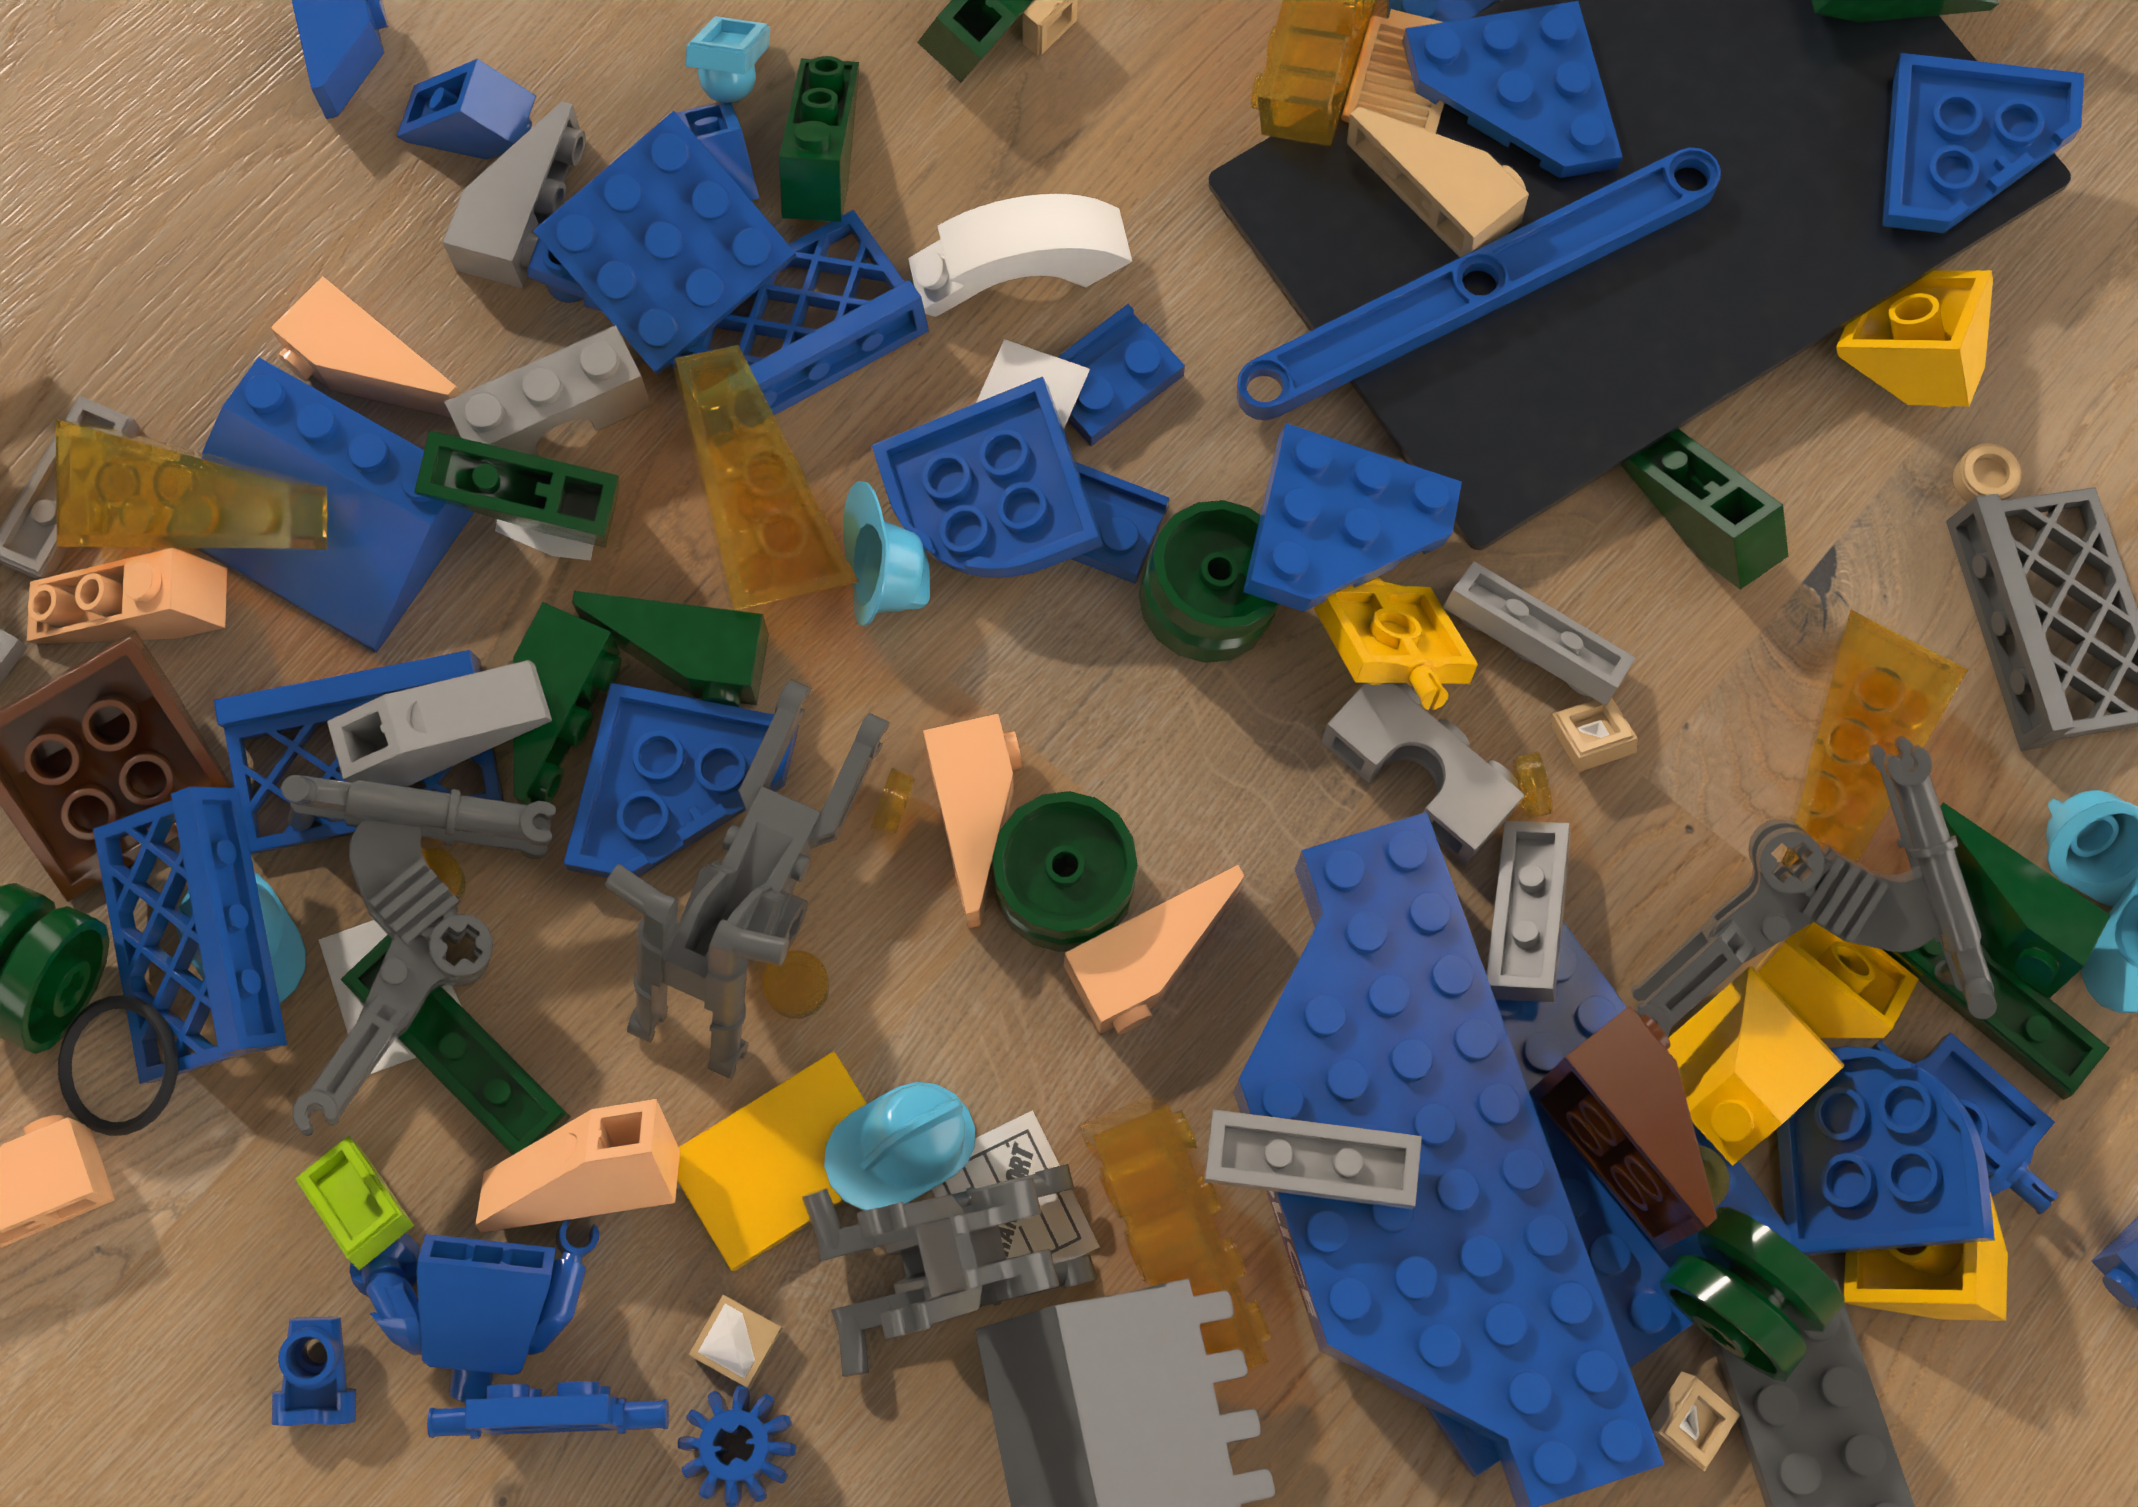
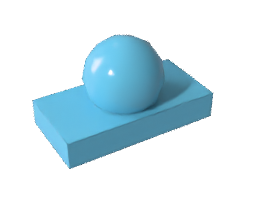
M715 16L687 44L685 66L698 68L700 86L709 98L722 104L737 103L750 94L756 80L754 64L769 47L770 26H767L766 23Z

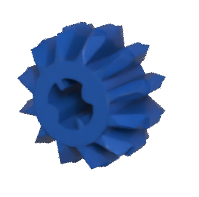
M745 1386L736 1387L733 1394L732 1410L728 1409L725 1399L719 1392L713 1391L708 1394V1404L715 1416L709 1420L704 1414L696 1410H690L686 1418L692 1425L703 1429L700 1438L684 1436L678 1439L679 1449L699 1451L700 1454L699 1458L686 1463L681 1470L684 1477L693 1478L707 1470L710 1472L699 1490V1495L705 1499H711L726 1480L724 1499L728 1507L739 1506L742 1498V1483H746L751 1497L756 1502L764 1501L767 1498V1492L760 1479L763 1473L778 1483H784L788 1478V1474L784 1469L771 1463L774 1454L790 1457L796 1455L797 1446L793 1443L774 1442L773 1436L787 1431L792 1426L790 1417L782 1415L767 1423L764 1422L775 1403V1399L768 1394H764L759 1398L749 1413L750 1394L749 1389ZM747 1428L753 1438L746 1440V1444L754 1447L751 1457L747 1461L734 1458L728 1465L722 1457L723 1454L729 1452L727 1448L721 1447L724 1436L728 1432L739 1436Z

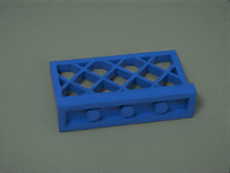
M854 209L843 215L842 222L831 221L789 244L797 257L779 272L789 267L809 269L802 289L774 285L777 274L774 275L751 295V297H756L749 318L735 315L726 316L699 339L696 346H691L669 365L703 417L707 430L718 446L929 332L921 295L910 280L906 282L903 280ZM850 234L854 236L860 245L855 261L826 257L830 245ZM868 258L871 260L873 264L867 263ZM821 271L849 276L843 296L814 292ZM861 278L886 282L891 289L871 301L855 298ZM768 300L797 304L790 325L762 320ZM809 306L837 311L835 320L819 329L802 327ZM716 328L744 332L737 353L709 349ZM756 335L785 339L782 349L765 358L749 356ZM683 360L690 361L688 367L686 366ZM703 363L731 368L728 378L704 391L697 383Z
M471 650L214 700L217 723L224 728L234 788L239 789L251 855L354 834L357 827L346 826L345 821L333 823L328 819L316 817L315 821L321 825L311 827L305 831L296 830L289 824L284 833L260 836L257 812L270 793L273 792L290 803L283 796L281 788L277 784L298 754L325 771L323 779H337L338 781L347 782L343 780L340 773L341 770L337 757L329 766L303 748L319 725L327 724L328 720L386 694L483 671L481 660ZM301 729L293 741L281 734ZM270 735L288 747L267 779L248 767L244 740ZM493 747L480 753V756L476 755L470 758L482 766L486 788L485 793L470 795V797L504 801ZM453 766L434 774L432 778L427 777L421 780L427 784L424 790L451 794L452 792L443 787L441 783ZM250 777L262 785L255 796H253Z
M188 787L171 793V801L93 829L123 995L142 999L155 1007L167 1021L172 1033L178 1037L176 1041L178 1051L177 1075L251 1052L269 1051L287 1045L238 788ZM174 819L176 820L181 847L179 854L164 843ZM128 835L142 844L131 870L124 865L120 838ZM157 857L172 868L161 894L146 883ZM186 882L193 911L191 917L176 906ZM139 898L154 908L143 933L136 928L133 915ZM169 921L184 932L173 957L158 946ZM198 946L204 969V981H201L188 970ZM151 961L166 972L155 997L147 991L145 974ZM181 985L196 997L185 1022L170 1010ZM126 1010L139 1084L160 1081L163 1079L164 1063L160 1061L156 1040L158 1035L146 1018L134 1011ZM210 1011L212 1012L218 1046H214L200 1035Z

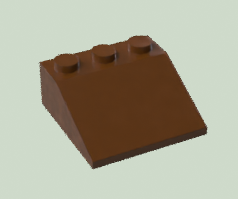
M136 630L0 708V805L67 902L102 882L93 829L171 801V793L188 787L233 788L171 682ZM175 819L165 839V844L178 837ZM130 835L120 838L124 865L126 867L135 862L142 847V844Z
M1628 1006L1566 1055L1529 1093L1654 1246L1661 1251L1708 1227L1717 1219L1677 1061L1668 1052L1671 1046L1670 1041L1662 1028L1651 1017L1645 1014L1639 1017L1632 1007Z

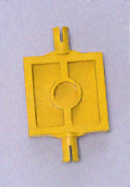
M1376 577L1355 588L1351 585L1328 596L1324 603L1313 607L1355 683L1371 685L1407 683L1414 688L1421 700L1422 706L1427 710L1430 709V706H1432L1433 710L1442 707L1448 700V692L1442 684H1470L1478 666L1477 661L1431 587L1401 586L1383 582L1381 578Z

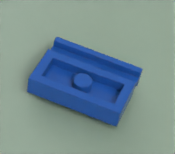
M1129 303L1057 357L1090 369L1068 419V422L1090 446H1093L1182 378L1185 370V365L1147 323L1143 324L1136 317L1134 309Z
M1075 462L1104 546L1071 559L1136 584L1159 531L1163 516L1169 507L1170 498Z

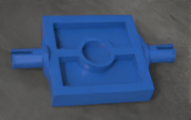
M1950 1032L1939 1040L1923 1060L1915 1064L1924 1068L1944 1083L1963 1104L1973 1120L1985 1152L1991 1196L1993 1197L1995 1194L2010 1188L2035 1209L2037 1214H2042L2052 1205L2051 1202L2056 1200L2059 1193L2052 1190L2027 1167L2031 1163L2035 1146L2053 1126L2055 1121ZM1879 1040L1871 1048L1897 1056L1883 1044L1882 1040Z
M600 1382L557 1383V1396H542V1389L530 1388V1385L527 1384L487 1386L486 1399H466V1407L430 1408L427 1430L429 1438L439 1436H470L471 1439H479L482 1433L504 1435L617 1430L618 1434H625L627 1430L668 1429L669 1402L668 1399L661 1401H627L626 1398H617L610 1395L611 1387L600 1386Z

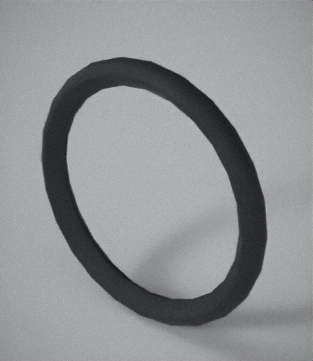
M127 995L108 996L91 1003L69 1025L61 1043L58 1057V1079L62 1095L70 1111L80 1123L86 1125L91 1130L109 1136L128 1135L142 1130L157 1119L167 1106L175 1089L178 1074V1051L175 1038L165 1018L155 1007L147 1002ZM112 1009L134 1011L146 1018L154 1027L161 1041L164 1053V1074L155 1099L137 1117L124 1122H110L100 1119L91 1113L81 1102L75 1090L72 1077V1058L81 1032L99 1014Z

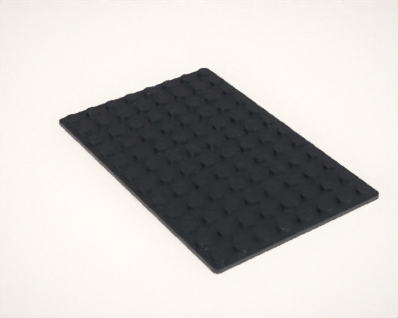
M1501 0L1472 17L1579 1L1623 156L1618 169L1558 178L1539 166L1541 161L1539 158L1513 143L1509 147L1504 146L1467 124L1468 116L1444 103L1436 134L1488 152L1501 166L1507 165L1515 170L1525 184L1529 195L1522 222L1508 234L1656 161L1689 147L1701 148L1711 153L1718 161L1721 175L1711 201L1703 208L1350 381L1410 465L1462 482L1454 526L1471 548L1483 550L2067 187L2071 180V173L2054 153L1945 233L1882 226L1894 65L1900 53L1977 61L1939 15L1859 23L1814 13L1812 0ZM1349 90L1216 168L1209 175L1208 185L1210 191L1312 330L1460 258L1347 144L1349 123L1344 122L1341 116ZM1686 167L1674 173L1675 180L1679 186L1688 191L1701 190L1707 186L1705 176L1695 168ZM1484 271L1470 272L1462 279L1464 287L1474 295L1483 296L1490 294L1497 287L1494 278Z

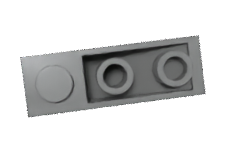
M560 102L463 190L443 241L456 271L524 288L528 278V265L538 241V236L533 230L564 204L566 195L565 178L570 165L577 166L584 152L585 132L580 129L573 104Z
M527 660L386 694L328 720L327 724L343 780L350 783L363 780L407 787L552 721L535 664Z

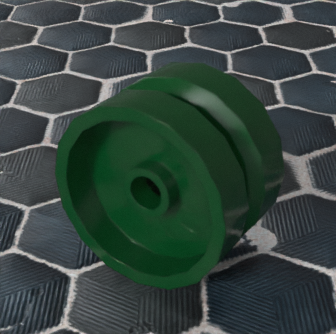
M1225 500L1197 502L1175 513L1158 534L1152 555L1149 557L1143 573L1139 600L1143 619L1156 639L1179 656L1204 663L1232 660L1255 647L1268 630L1275 612L1281 605L1243 592L1261 516L1250 507Z
M1071 791L1043 794L1017 808L1000 829L992 856L997 905L1011 929L1032 945L1058 952L1069 951L1118 926L1128 914L1138 867L1134 838L1121 816L1099 799ZM1066 866L1075 869V873L1069 877L1057 875L1061 874Z
M18 883L0 886V1038L37 1054L51 1049L64 1038L69 1025L88 1006L98 988L107 963L110 939L107 925L100 920L69 906L56 909L54 901Z
M1718 1207L1715 1210L1717 1219L1708 1227L1698 1232V1243L1706 1258L1694 1255H1680L1660 1281V1287L1670 1302L1708 1337L1755 1370L1774 1380L1786 1382L1807 1353V1346L1798 1329L1823 1332L1844 1305L1845 1298L1837 1285L1813 1261L1776 1232L1747 1214L1730 1207Z

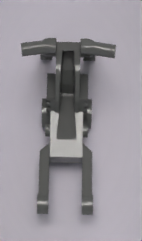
M793 679L787 682L780 694L775 708V715L739 789L747 816L741 827L733 824L729 828L722 845L728 852L722 863L715 860L710 865L700 869L680 922L677 920V898L662 894L621 864H618L613 869L605 883V888L643 914V919L640 921L637 929V971L634 976L636 1007L630 1017L627 1032L651 1043L656 1032L657 1022H663L668 1012V986L705 1002L704 1009L713 1012L712 1024L709 1030L711 1031V1047L708 1069L729 1079L733 1078L739 1057L744 1058L749 1046L748 1041L741 1039L742 1024L746 1017L745 990L748 961L753 962L757 960L779 966L783 964L787 952L800 930L808 906L807 900L793 895L795 884L797 881L801 882L807 873L811 858L808 856L812 848L837 839L871 763L882 748L883 743H880V739L890 724L889 721L871 713L865 717L821 812L774 792L769 787L804 715L805 709H802L801 706L812 690L811 687Z
M1902 736L1895 739L1894 746L1898 749V756L1893 754L1886 755L1885 750L1876 744L1869 748L1870 761L1880 771L1901 835L1896 839L1899 848H1905L1912 870L1897 875H1888L1869 870L1829 845H1826L1822 851L1818 843L1804 829L1791 820L1773 819L1766 821L1753 832L1749 841L1748 851L1753 866L1752 877L1749 883L1739 893L1713 912L1706 923L1642 982L1632 987L1633 997L1637 1001L1644 1000L1638 1004V1011L1634 1010L1640 1017L1645 1014L1651 1017L1668 1037L1671 1027L1739 966L1775 944L1784 941L1787 937L1812 922H1815L1844 941L1893 952H1907L1918 949L1933 938L1936 942L1940 941L1945 959L1938 962L1935 967L1936 979L1945 985H1955L1958 990L1963 992L1971 1015L1978 1019L1991 1017L1997 1009L1994 985L1980 945L1981 931L1954 848L1958 846L1956 836L1950 837L1930 776L1932 760L1929 753L1921 746H1913L1908 739ZM1781 843L1788 849H1793L1799 857L1790 867L1786 866L1783 862H1778L1772 854Z
M291 775L283 781L281 791L283 796L290 801L291 810L288 815V821L294 829L305 831L311 828L316 817L345 821L346 826L357 827L349 846L351 871L369 915L392 939L357 1023L311 1089L302 1094L293 1106V1120L303 1135L310 1136L313 1134L314 1128L309 1117L316 1110L324 1112L323 1116L329 1125L335 1126L338 1124L340 1116L393 1041L408 1030L424 1001L432 991L444 985L456 987L470 985L481 978L488 967L493 948L489 929L476 917L464 914L458 915L457 905L459 900L449 891V888L438 878L435 872L428 867L420 849L422 837L444 840V845L452 846L453 841L517 850L527 858L540 859L545 857L547 853L546 845L552 839L550 819L556 813V807L553 804L537 801L524 805L460 795L461 790L452 789L450 794L363 780L350 783L303 775ZM465 937L469 938L475 943L472 956L476 960L473 964L465 958L459 960L455 966L447 962L448 947L445 941L448 939L453 944H459Z
M1065 1164L1041 1170L1032 1175L988 1186L966 1188V1191L904 1205L903 1202L858 1212L859 1224L844 1228L840 1224L827 1188L802 1196L817 1237L820 1261L885 1246L887 1255H901L906 1278L894 1283L895 1294L831 1310L839 1335L842 1377L869 1373L865 1329L882 1325L885 1339L894 1338L906 1333L932 1328L931 1324L979 1310V1307L990 1304L996 1306L1002 1304L1003 1301L1096 1280L1091 1255L1053 1263L1051 1250L1046 1249L1006 1259L998 1225L1042 1214L1038 1200L1039 1197L1074 1189L1069 1165Z

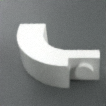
M1072 194L1022 196L969 210L938 225L940 240L908 258L914 287L922 297L925 314L933 317L941 315L986 288L1008 280L1029 276H1053L1086 288L1133 262L1119 208L1095 198Z

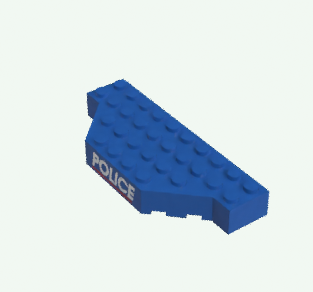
M1427 812L1301 850L1295 872L1315 929L1238 1079L1233 1093L1239 1111L1245 1114L1422 1136L1416 1205L1413 1209L1266 1191L1319 1351L1344 1364L1347 1363L1378 1379L1382 1384L1431 1410H1437L1469 1427V1430L1494 1442L1516 1507H1539L1665 1465Z

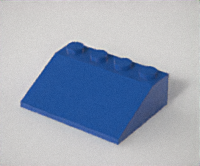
M258 357L222 406L168 531L176 538L377 653L474 512L415 494L414 490L423 458V449Z

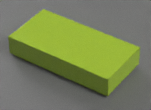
M349 1135L295 1178L346 1258L359 1271L414 1226L362 1148Z

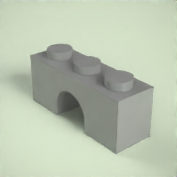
M616 325L444 402L461 438L539 456L536 449L539 439L549 430L560 424L572 420L585 419L591 421L595 431H598L651 407L642 376Z
M1365 683L1327 724L1321 743L1368 783L1386 765L1395 761L1408 760L1425 767L1435 781L1437 794L1423 813L1427 812L1438 843L1466 866L1514 813L1525 794L1517 788L1518 782L1507 768L1494 760L1486 762L1468 747V738L1456 725L1446 719L1437 721L1420 706L1421 701L1418 695L1406 683H1384L1381 685Z

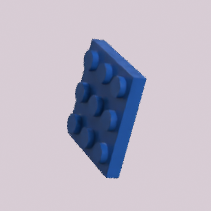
M672 111L533 230L657 375L797 257L795 251L675 111Z

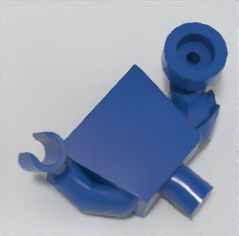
M571 1219L565 1220L556 1233V1244L558 1250L562 1253V1257L555 1261L556 1248L430 1234H425L420 1251L414 1239L405 1233L360 1271L351 1263L349 1272L355 1287L360 1293L370 1298L376 1312H372L370 1315L393 1344L411 1355H422L423 1363L429 1367L452 1369L449 1390L452 1398L461 1402H466V1399H486L487 1386L492 1385L493 1373L508 1375L521 1373L527 1355L544 1352L571 1322L586 1273V1267L581 1264L583 1257L596 1247L599 1241V1230L593 1224L589 1233L588 1245L576 1248L570 1245L566 1238V1230L570 1226ZM416 1280H417L418 1298H417V1296H416V1294H415V1292H414V1290H413V1288H412L413 1285H414V1283L416 1282Z

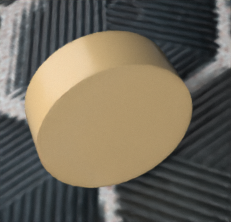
M1991 443L1979 444L1970 448L1958 461L1953 472L1955 489L1962 499L1968 503L1976 496L1997 493L2000 500H2007L2016 491L2021 481V468L2015 456L2006 448Z

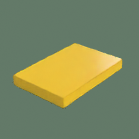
M835 1051L679 1147L677 1181L733 1273L812 1224L802 1196L827 1188L834 1208L845 1203L831 1187L824 1168L826 1144L834 1128L848 1115L867 1103Z

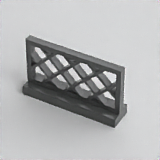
M2096 487L2000 500L1998 493L1973 498L1950 517L1946 523L2020 751L2043 748L2055 740L2138 727V710L2133 709L2114 696L2123 677L2138 686V609ZM2079 507L2087 529L2082 540L2056 523L2063 509ZM2016 516L2037 530L2028 548L2013 539L2006 517ZM2047 537L2074 555L2065 573L2038 555ZM2083 562L2102 573L2106 589L2101 597L2075 580ZM2029 569L2056 587L2047 605L2031 595L2026 579ZM2066 594L2093 611L2084 630L2057 613ZM2103 619L2121 630L2126 644L2121 655L2094 637ZM2048 627L2075 644L2066 663L2051 654L2045 637ZM2086 652L2113 669L2103 688L2076 671ZM2068 685L2095 702L2088 718L2073 720L2064 694ZM2105 711L2111 713L2110 715H2104Z

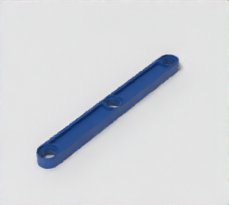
M1689 147L1679 150L1251 360L1243 366L1238 375L1236 398L1239 407L1246 415L1256 420L1267 421L1277 418L1703 208L1711 201L1720 181L1721 169L1718 161L1711 153L1701 148ZM1686 167L1695 168L1705 176L1707 186L1701 190L1688 191L1679 186L1675 180L1674 173ZM1484 271L1494 278L1497 287L1490 294L1483 296L1474 295L1464 287L1462 279L1470 272ZM1269 376L1281 385L1282 392L1272 401L1260 402L1250 396L1247 386L1256 377Z

